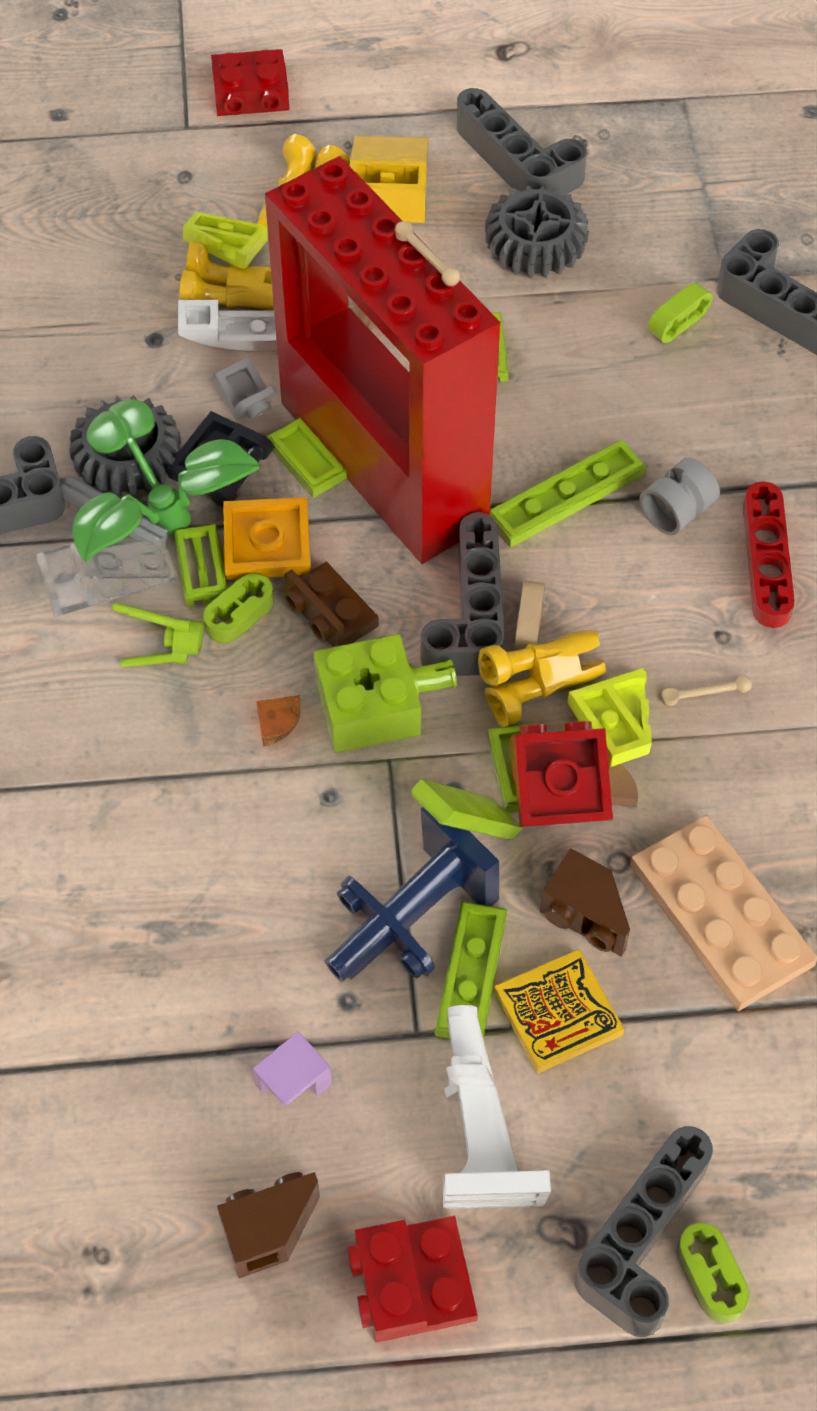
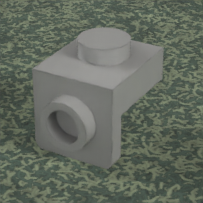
M250 357L215 373L212 377L235 420L246 415L250 419H254L271 409L269 403H271L277 391L273 385L266 387Z

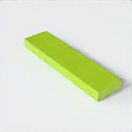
M620 439L490 509V516L497 523L499 536L512 548L645 475L646 465L623 439Z
M422 778L411 790L412 796L442 825L507 840H514L523 829V827L519 828V823L491 797Z

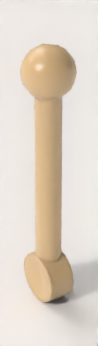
M403 221L396 225V238L400 241H408L442 274L444 284L454 286L459 282V271L453 267L448 268L414 234L412 223Z
M740 676L734 682L680 691L673 687H667L661 693V701L666 706H674L678 703L679 699L732 690L746 693L751 689L752 681L747 676Z

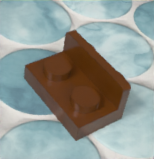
M327 561L302 577H299L293 570L284 574L286 591L283 595L287 605L294 613L299 614L301 612L309 621L314 635L321 642L327 641L332 647L352 644L379 626V616Z

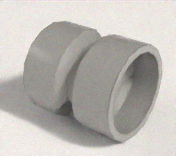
M684 458L671 468L664 477L659 478L640 494L641 508L646 518L655 528L667 535H676L695 519L696 514L700 515L719 499V485L714 475L704 464L693 458Z

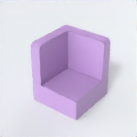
M299 1031L253 1068L255 1085L261 1092L269 1089L282 1105L290 1104L308 1088L318 1096L332 1085L330 1065Z

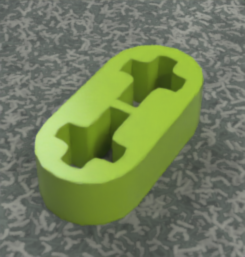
M697 282L689 284L655 311L648 323V331L663 343L672 341L707 312L712 303L713 294Z
M247 574L214 599L205 608L203 614L205 631L208 637L218 643L232 642L266 615L274 603L271 581L262 574ZM250 592L256 595L262 592V597L258 598L253 595L247 599V593ZM231 617V623H230V624H226L225 622H220L219 624L216 625V619H217V618H220L221 620H224V621H225V620H227L228 618Z
M694 1223L684 1230L679 1240L677 1249L679 1261L706 1315L717 1322H732L741 1316L749 1301L748 1285L720 1230L709 1223ZM694 1238H699L702 1244L711 1243L714 1246L709 1254V1261L712 1267L708 1268L701 1253L691 1254L690 1250L694 1244ZM714 1277H718L725 1291L734 1290L737 1295H735L731 1303L732 1307L728 1308L724 1301L715 1303L712 1299L717 1291Z

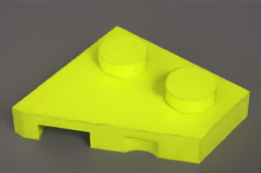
M196 211L183 225V240L188 243L190 241L201 242L206 245L208 253L238 268L246 269L268 241V229L265 225Z
M643 668L569 692L567 704L578 721H592V729H606L608 764L610 767L648 755L650 752L652 736L651 726L648 724L650 713L649 700L646 699L645 693L647 676Z

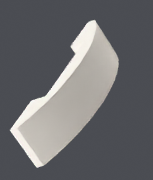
M178 300L179 336L200 344L230 350H277L274 311H218V300Z

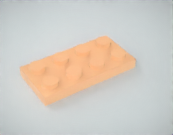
M708 815L703 816L631 857V868L737 1011L742 1010L816 965V954Z

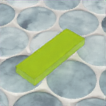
M461 901L435 1029L436 1037L450 1039L447 1023V1009L449 1007L471 1005L477 1007L478 1021L484 1040L507 918V909Z

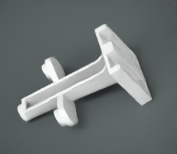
M471 1005L449 1007L447 1009V1023L453 1057H451V1066L446 1068L449 1086L445 1087L444 1091L448 1100L460 1102L468 1161L460 1173H445L443 1209L544 1206L551 1192L550 1170L518 1171L479 1025L477 1007Z

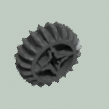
M527 184L524 191L521 192L513 188L509 196L500 195L499 201L492 204L485 221V242L487 248L490 249L492 259L500 260L502 269L512 266L515 275L521 271L527 272L530 278L534 273H541L547 278L550 271L561 275L564 266L573 268L576 259H580L584 253L589 235L587 230V214L583 213L581 203L573 202L571 194L561 196L558 188L553 191H547L544 185L540 189H532Z
M133 394V396L130 398V399H135V400H137L136 397L134 396V394ZM117 395L113 403L107 404L101 400L99 409L87 407L86 418L76 419V429L71 430V448H69V452L76 473H78L79 477H83L86 484L92 487L96 486L97 490L102 493H106L111 489L119 497L123 491H129L135 497L137 490L143 488L150 493L152 487L128 443L117 451L100 453L93 450L87 441V430L92 421L100 413L108 411L112 405L122 401ZM148 398L143 402L150 407L154 415V426L149 433L134 440L158 483L163 485L167 475L166 467L168 464L175 462L174 457L180 450L181 436L173 416L167 415L163 405L154 407V404Z

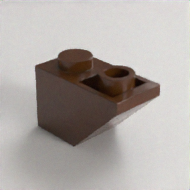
M570 848L542 891L540 912L545 914L547 920L553 925L562 929L570 928L585 936L586 940L596 949L603 952L612 951L622 957L627 947L630 927L612 870Z
M301 1172L284 1175L275 1181V1186L255 1192L254 1189L235 1192L227 1197L226 1203L217 1206L239 1278L289 1260L320 1198L319 1184L315 1172L304 1176Z

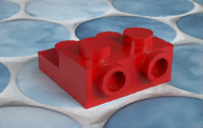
M283 49L211 55L217 116L290 110Z
M592 721L564 723L565 731L547 732L546 724L520 726V734L509 737L513 783H516L519 828L613 820L605 728L592 729Z
M455 1215L406 1225L404 1219L355 1230L356 1244L347 1246L352 1276L362 1275L366 1295L357 1296L362 1327L373 1326L376 1343L476 1322L478 1320Z

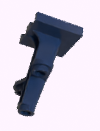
M422 807L420 810L423 850L431 859L383 905L353 877L347 876L341 882L342 888L337 892L341 903L352 914L361 910L369 919L324 960L328 969L341 982L345 981L348 977L352 980L394 942L403 952L399 956V960L408 973L416 979L422 974L428 976L435 970V965L427 952L410 935L407 929L448 892L457 887H461L477 904L493 906L499 901V860L470 831L442 825Z

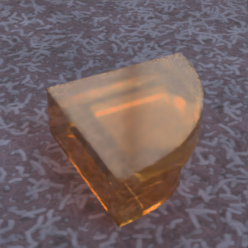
M300 695L256 701L263 747L283 740L294 730L301 715Z

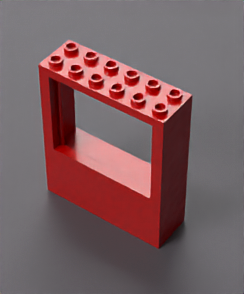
M338 156L265 193L281 403L295 420L301 418L347 470L348 481L415 558L423 564L459 543L460 522L465 516L475 512L490 515L501 322L460 280L454 286L444 284L442 274L408 241H400L396 238L395 227L398 223L403 222L401 218L341 156ZM348 296L409 361V372L350 309Z

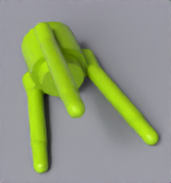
M120 603L112 605L113 611L166 626L164 647L172 648V653L120 660L121 667L170 662L187 664L188 655H200L204 622L180 618L175 619Z

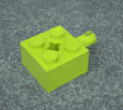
M400 634L313 651L315 680L334 753L421 735L419 694L457 687L455 668H452L453 662L451 659L441 663L414 668L412 664L408 663Z

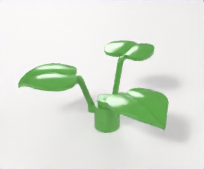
M135 399L123 400L112 405L108 411H103L92 421L87 430V441L93 450L100 453L117 451L128 443L153 489L148 496V507L130 494L124 495L119 499L117 495L110 492L100 494L86 502L77 512L73 523V539L80 556L85 562H88L99 551L127 537L139 526L142 514L149 518L151 524L158 523L167 528V535H174V530L185 529L191 523L192 517L187 509L191 502L187 494L203 495L236 482L260 469L257 461L232 441L214 440L201 445L188 455L185 460L187 470L180 472L178 475L179 492L169 485H159L134 440L149 433L154 426V415L150 407L146 403Z

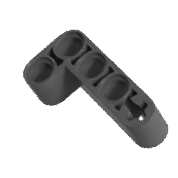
M469 88L459 93L457 97V131L459 135L512 189L515 188L522 192L527 184L532 189H540L544 185L547 191H553L558 188L560 195L563 196L576 190L583 184L587 159V148L584 143L576 139H563L543 149L487 92L478 88Z
M765 229L751 230L722 259L717 284L719 298L817 355V292L774 268L779 240L775 234Z
M28 436L18 441L13 449L18 472L0 476V534L57 520L65 510V501L52 450L48 441L42 437Z
M475 512L465 516L460 522L459 527L462 619L434 620L426 624L421 632L420 661L422 666L441 663L451 659L453 662L452 668H455L456 676L480 675L478 655L482 648L478 646L499 645L502 648L504 647L498 526L492 516L486 513ZM475 542L481 543L482 547L475 548ZM440 646L445 647L446 649H435L434 647Z
M693 1126L678 1128L669 1136L588 1245L579 1260L575 1279L578 1294L608 1319L635 1337H647L660 1329L669 1306V1296L666 1288L639 1266L703 1179L713 1154V1145L709 1136L703 1130ZM688 1151L693 1153L695 1157H690L686 1161L679 1175L675 1170L679 1155L684 1156ZM652 1187H660L669 1193L671 1200L666 1203H657L648 1197L646 1190ZM623 1226L634 1227L641 1233L643 1239L637 1243H627L618 1236L617 1230ZM593 1266H603L612 1273L614 1279L607 1284H597L588 1277L586 1271ZM637 1297L646 1298L654 1304L656 1313L649 1317L640 1316L631 1309L629 1302Z

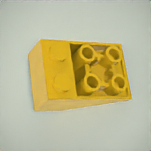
M355 135L350 157V167L402 221L425 223L429 137Z

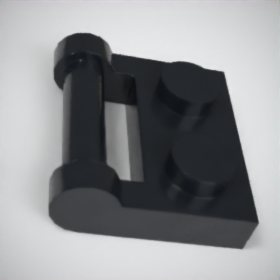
M210 411L175 455V462L168 464L166 467L168 478L178 482L179 473L187 470L185 460L188 455L210 441L223 439L232 441L239 446L241 445L248 449L246 452L257 463L268 458L274 450V445L265 435ZM249 475L204 495L209 496L213 502L223 508V501L236 500L237 490Z

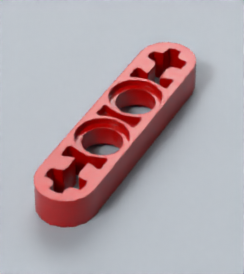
M761 481L749 486L746 490L743 504L752 610L755 619L765 627L778 628L787 624L790 620L795 601L784 498L782 491L775 484ZM757 499H765L766 505H769L767 515H761V502ZM760 530H769L778 539L771 543L762 542L756 537L755 533ZM765 564L774 565L781 571V575L773 578L766 577L759 571V567ZM771 592H776L775 605L777 608H780L778 611L772 610L771 605L767 604Z

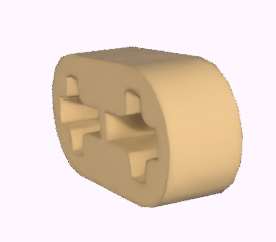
M523 582L514 651L525 649L528 644H538L545 583Z

